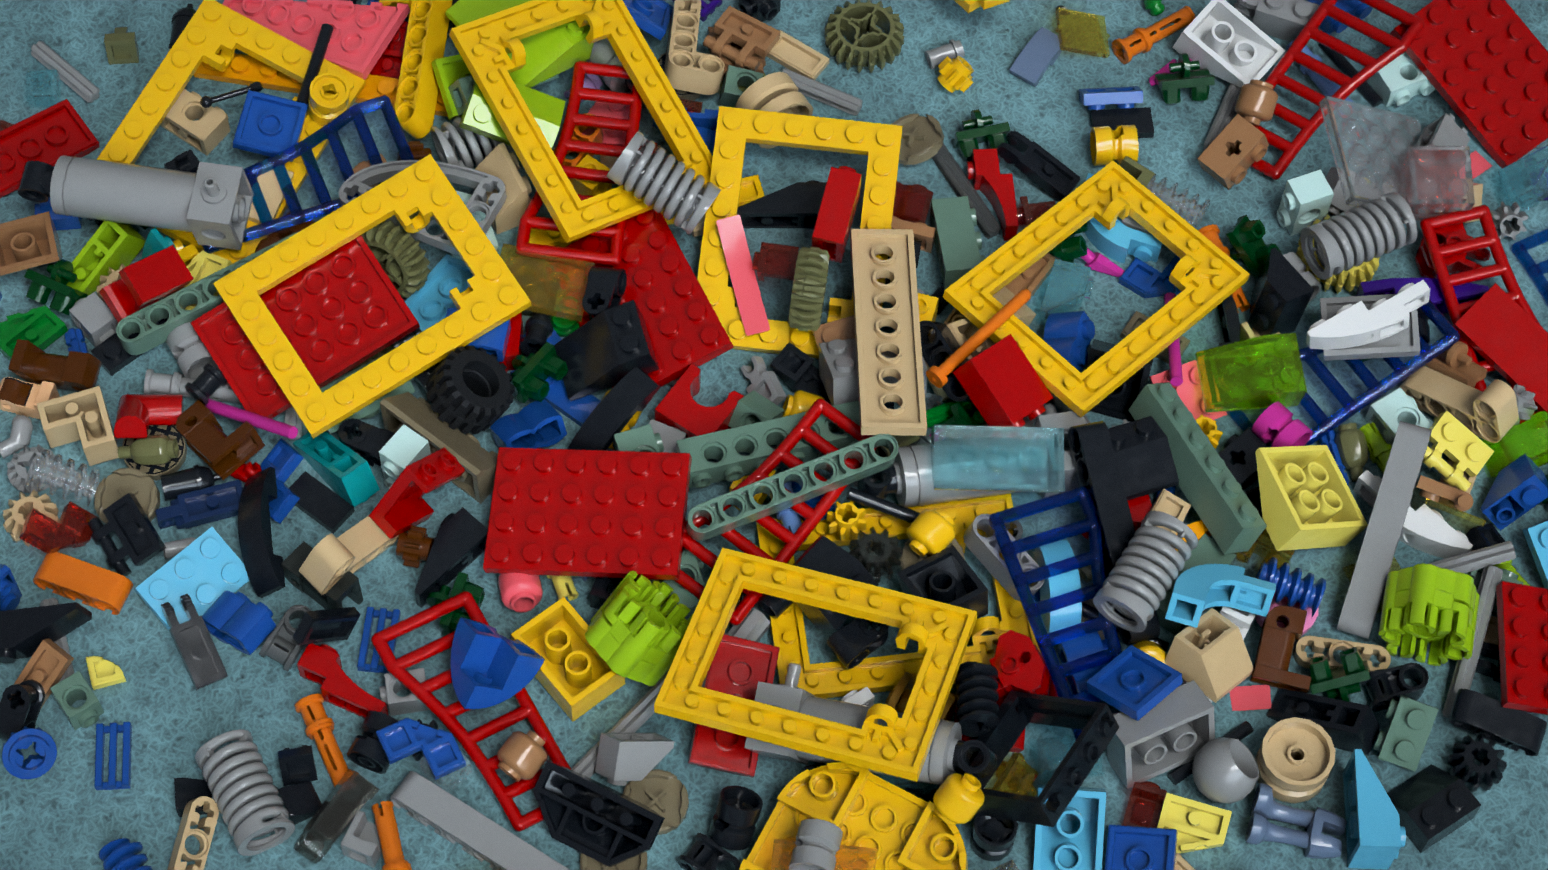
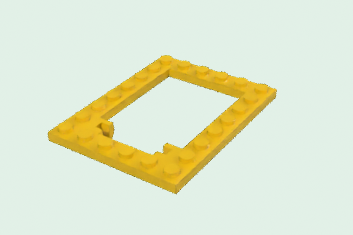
M203 0L97 160L134 164L202 62L224 72L234 57L235 49H238L303 83L313 52L215 0ZM323 59L319 74L326 72L339 74L345 78L349 85V112L363 90L365 80ZM294 96L292 100L297 101L298 97ZM309 110L307 111L293 162L279 159L275 165L294 173L270 229L248 220L241 250L198 245L192 232L163 228L156 229L175 240L180 239L181 243L186 246L193 243L199 253L205 250L228 259L232 263L255 253L259 242L262 239H267L273 231L276 222L284 214L340 124L330 127L319 125L313 121L309 115Z
M531 0L451 28L449 33L455 47L566 243L652 210L654 204L647 206L644 203V197L637 199L634 196V190L627 192L624 189V185L583 201L580 200L509 74L522 69L526 64V52L520 41L521 39L572 21H576L579 28L590 25V31L586 36L587 42L591 44L605 38L608 39L677 161L685 163L686 166L683 173L688 168H692L695 170L694 178L702 175L705 178L704 184L710 182L713 156L623 0ZM508 53H512V59L509 58Z
M719 106L710 182L719 187L721 191L705 214L697 280L734 346L732 349L779 354L790 342L809 357L819 359L812 331L808 330L806 332L791 328L788 321L768 319L769 331L747 336L734 289L728 286L730 274L716 221L735 216L738 213L746 142L867 155L868 162L860 229H891L903 126ZM886 254L876 255L878 259H888V255ZM879 278L877 281L885 284L886 278ZM853 292L852 300L830 298L827 323L854 315Z
M431 154L213 283L215 289L313 439L442 361L458 347H465L532 306L530 299ZM417 211L419 212L418 215L413 219L409 218V216H411L412 214L416 213ZM394 215L408 233H416L425 228L431 220L430 217L433 216L473 275V277L467 280L468 288L460 293L457 287L449 291V297L458 310L322 392L259 295Z
M1114 160L944 290L943 298L980 329L1004 307L993 297L994 294L1093 217L1108 230H1111L1115 226L1117 217L1123 220L1129 215L1177 255L1180 261L1170 273L1169 281L1182 292L1082 373L1015 315L1011 316L989 337L994 343H997L1011 334L1047 389L1080 418L1244 285L1250 276V273Z
M1011 494L908 507V509L919 513L925 509L934 510L938 508L949 515L955 523L953 527L955 539L962 547L963 553H965L966 548L964 532L978 515L990 514L998 520L1004 517L1016 519ZM866 508L863 517L867 521L866 530H858L856 541L850 538L844 539L841 542L840 537L836 533L829 534L830 522L824 519L817 524L797 551L807 550L820 535L825 536L838 546L909 539L907 528L911 523L874 509ZM775 518V520L782 525V522ZM756 522L759 548L772 558H775L785 546V543ZM977 529L981 536L987 537L983 530ZM1009 529L1008 532L1013 536L1014 531ZM999 553L1002 560L1009 562L1006 555ZM794 555L787 564L793 565L795 563ZM991 574L999 618L985 616L976 620L971 634L973 646L966 647L961 664L977 662L991 665L989 660L995 657L999 636L1009 630L1030 637L1041 653L1031 599L1027 601L1015 600ZM1021 577V581L1028 586L1027 579ZM793 602L777 619L769 616L773 646L780 647L776 665L778 683L785 684L787 669L790 663L799 664L802 668L798 688L804 689L816 697H843L853 690L859 692L865 687H868L872 693L891 691L906 672L915 675L916 681L925 655L918 652L869 657L849 670L840 661L810 664L803 613L796 602ZM992 631V635L981 636L983 632Z
M722 547L656 698L654 712L917 782L975 626L977 611ZM743 589L900 628L895 639L897 648L906 649L909 639L917 641L918 653L925 655L902 718L898 717L897 711L891 706L877 703L868 709L860 729L703 688L702 684ZM878 719L884 720L887 726L877 724Z

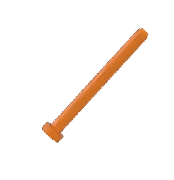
M1028 289L1021 290L940 366H931L926 371L929 381L934 386L942 388L948 382L947 376L1030 300L1031 292Z

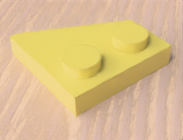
M1166 793L1157 828L1177 830L1176 853L1178 852L1179 854L1221 847L1225 841L1232 811Z

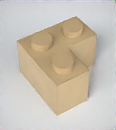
M100 386L37 403L43 430L50 448L81 440L89 466L119 458L117 441L114 437L113 427Z

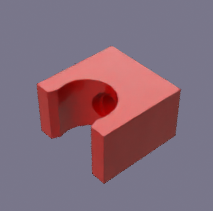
M171 245L123 268L118 272L121 279L103 287L99 292L119 323L123 318L183 289L194 278L174 245Z
M691 364L655 408V420L685 432L686 438L730 429L731 427L728 426L738 401L744 396L734 390L729 393L727 399L720 405L705 407L698 404L693 397L700 391L701 369Z

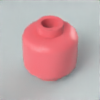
M501 573L498 577L500 597L504 606L508 609L520 613L528 612L541 601L543 589L539 575Z

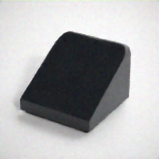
M1492 523L1473 527L1465 534L1473 545L1471 551L1505 542Z
M174 778L175 805L179 817H182L184 808L190 800L201 796L212 798V792H210L205 780ZM203 805L195 809V812L200 815L207 814L203 811Z
M311 781L278 789L279 795L282 797L284 806L288 810L289 817L294 825L325 811Z

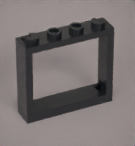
M1010 691L999 706V712L997 713L999 724L991 728L987 735L976 739L987 744L995 751L997 756L995 771L1028 723L1083 731L1038 797L984 789L995 771L985 778H977L981 782V790L985 800L976 814L1054 827L1119 729V725L1107 703ZM976 751L972 754L970 758L972 767H978L982 764L984 760L983 751ZM956 771V773L965 774V772Z

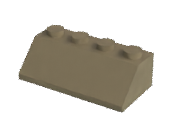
M409 392L384 398L380 402L384 429L396 433L403 424L429 441L431 454L445 447L465 469L461 476L451 482L480 504L493 492L498 457L496 452L486 451L472 434H464L457 428L453 430L448 427L449 423L446 421L442 422L438 418L440 415L433 412L430 407L431 405L421 397L417 399Z

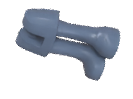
M1259 783L1252 802L1251 818L1248 822L1245 836L1246 843L1257 845L1263 841L1295 845L1304 848V855L1307 858L1326 859L1341 856L1342 842L1335 837L1322 834V832L1336 836L1343 835L1347 825L1346 819L1320 807H1317L1315 811L1278 803L1274 800L1272 787ZM1267 819L1290 823L1307 829L1306 832L1272 824Z

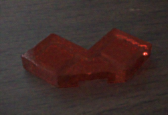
M71 501L64 507L59 523L32 509L26 517L19 538L47 554L58 552L64 548L82 547L90 541L92 531L87 523L97 516Z

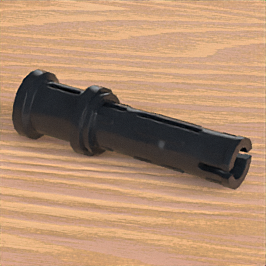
M546 275L542 278L533 316L526 321V337L521 340L520 350L526 356L530 353L536 354L552 335L553 324L551 318L560 289V279L556 280L557 277L554 275Z

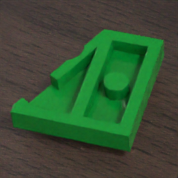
M46 305L31 309L24 314L17 313L6 316L7 321L0 322V352L11 361L17 339L28 340L41 350H44L68 331L67 326Z

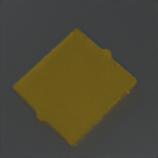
M1063 8L1056 9L1057 27L1055 31L1059 35L1060 50L1102 58L1110 56L1108 45L1110 35L1106 31L1104 16Z
M1428 498L1425 500L1424 504L1478 525L1484 526L1486 523L1484 519Z

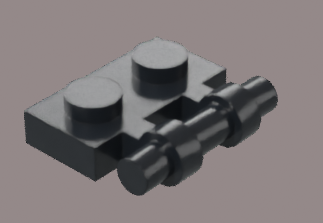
M132 493L126 494L103 510L109 521L108 523L103 525L99 517L93 518L87 523L93 532L91 537L95 544H100L108 557L106 562L110 569H115L118 574L123 576L131 573L126 563L128 558H131L135 565L141 566L166 548L137 498ZM115 533L123 544V547L119 550L112 540V536Z

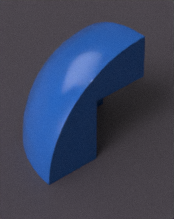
M460 617L452 642L450 662L453 687L461 705L465 709L488 708L506 701L521 691L534 678L545 659L520 640H509L499 635L494 627Z

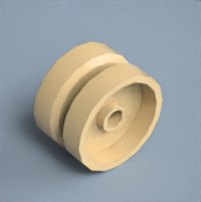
M784 72L771 73L758 79L743 92L735 105V108L807 116L813 115L811 104L801 92H798L799 88L789 75ZM758 144L761 148L766 149L777 147L775 145Z
M1293 717L1280 720L1269 728L1255 757L1259 769L1258 783H1264L1272 787L1274 798L1279 801L1288 803L1309 801L1320 793L1335 764L1336 750L1331 737L1322 726L1309 719Z

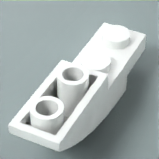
M1424 280L1416 284H1406L1398 291L1397 295L1388 300L1386 298L1378 300L1370 307V310L1366 308L1362 301L1354 305L1347 304L1340 308L1336 315L1326 321L1321 319L1312 324L1307 331L1306 344L1310 349H1344L1362 346L1390 337L1409 327V313L1429 302L1430 288Z
M1366 470L1358 477L1353 491L1370 506L1374 507L1382 478L1374 476ZM1410 504L1399 541L1417 550L1444 559L1471 551L1473 545L1469 542L1467 536L1451 527L1438 511L1430 509L1426 504H1423L1415 511Z

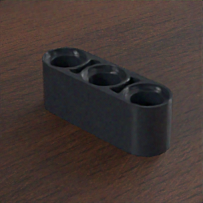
M934 321L920 322L922 356L929 367L933 365L938 367L945 361L946 356L953 354L960 345L946 324ZM933 328L935 330V339L930 343L928 335ZM966 358V359H965L959 366H957L953 371H955V370L958 369L960 366H962L964 363H966L967 361H969V359ZM952 371L947 376L948 382L942 387L946 395L956 402L973 403L967 393L964 396L962 395L961 384Z
M1468 689L1458 690L1448 720L1455 727L1475 735L1482 734L1483 738L1489 741L1495 739L1496 744L1511 750H1524L1525 754L1529 756H1538L1548 725L1546 721L1521 710L1504 708L1500 701Z

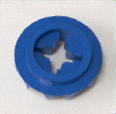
M24 726L22 730L16 733L11 732L10 738L6 743H3L1 758L4 767L11 775L20 779H34L44 775L51 769L56 760L57 748L50 734L44 732L39 727L34 729ZM34 742L33 748L39 755H29L23 761V753L18 749H28Z

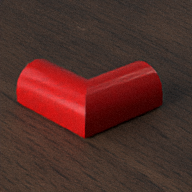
M183 394L123 395L119 401L114 437L147 438L149 425H176L178 417L184 412Z

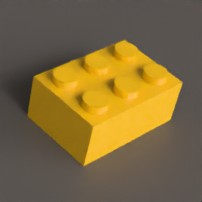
M562 597L511 634V640H520L545 659L535 677L572 722H574L626 683L625 677L613 672L596 650L587 642L585 633L589 625L566 598Z

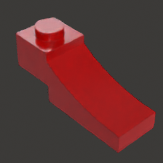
M997 148L973 149L972 160L966 162L968 180H973L974 189L980 190L991 203L999 219L1004 241H1009L1017 235L1019 226L1012 173L1000 174Z
M313 643L308 644L297 663L301 677L321 685L320 689L324 701L363 718L366 717L369 711H378L389 715L385 702L365 692L341 669L340 656L334 648L325 644L320 646Z

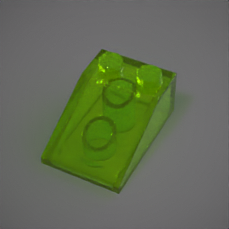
M1296 333L1263 335L1199 351L1195 354L1205 412L1268 408L1277 401L1285 407L1298 406L1307 392Z

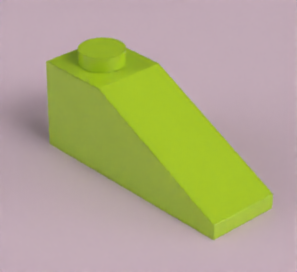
M103 221L72 262L73 273L77 275V280L74 283L68 282L66 285L89 296L100 285V275L109 276V267L116 271L119 270L121 263L125 267L129 266L144 247L146 240L130 224Z

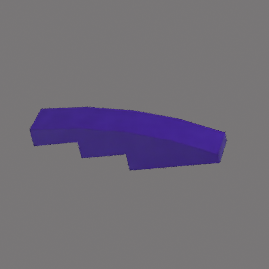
M1389 278L1360 282L1355 295L1397 294L1406 284H1416L1424 280L1430 288L1429 316L1448 313L1436 278ZM1474 283L1453 286L1459 303L1480 299L1489 290L1488 286Z

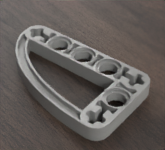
M419 160L384 162L356 172L339 189L341 206L357 198L353 197L351 200H348V195L354 196L358 193L360 196L372 189V185L384 182ZM436 162L449 182L475 189L466 207L471 214L476 211L486 214L484 220L477 222L486 235L506 201L507 195L504 182L498 177L478 170ZM494 189H497L498 194L492 193L488 199L486 191L492 192ZM395 215L385 220V222L393 221L395 226L401 225ZM433 216L430 217L431 220L425 228L416 233H411L414 239L460 256L444 232L439 235L427 233L430 226L438 224Z

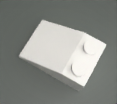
M1211 0L1181 33L1172 47L1180 54L1187 53L1192 61L1199 60L1200 69L1207 68L1210 74L1240 88L1242 85L1250 83V80H1261L1286 51L1226 0Z

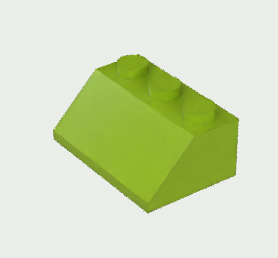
M474 81L458 127L511 146ZM514 82L552 149L561 125L566 101Z

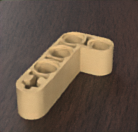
M675 0L670 18L664 73L672 87L676 90L703 95L716 94L720 88L725 64L718 56L696 52L701 0Z
M1422 365L1418 366L1399 386L1406 395L1411 396L1416 401L1419 410L1437 418L1441 412L1447 410L1476 436L1491 443H1498L1519 420L1516 394L1511 386L1499 379L1493 380L1482 392Z
M368 515L336 538L332 533L324 537L312 549L300 567L299 572L321 595H324L348 571L354 574L387 550L398 540L399 535L390 539Z

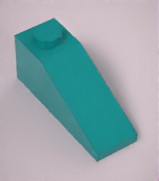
M325 431L314 439L308 432L293 442L295 449L333 491L353 507L367 501L371 495L380 490L367 460Z

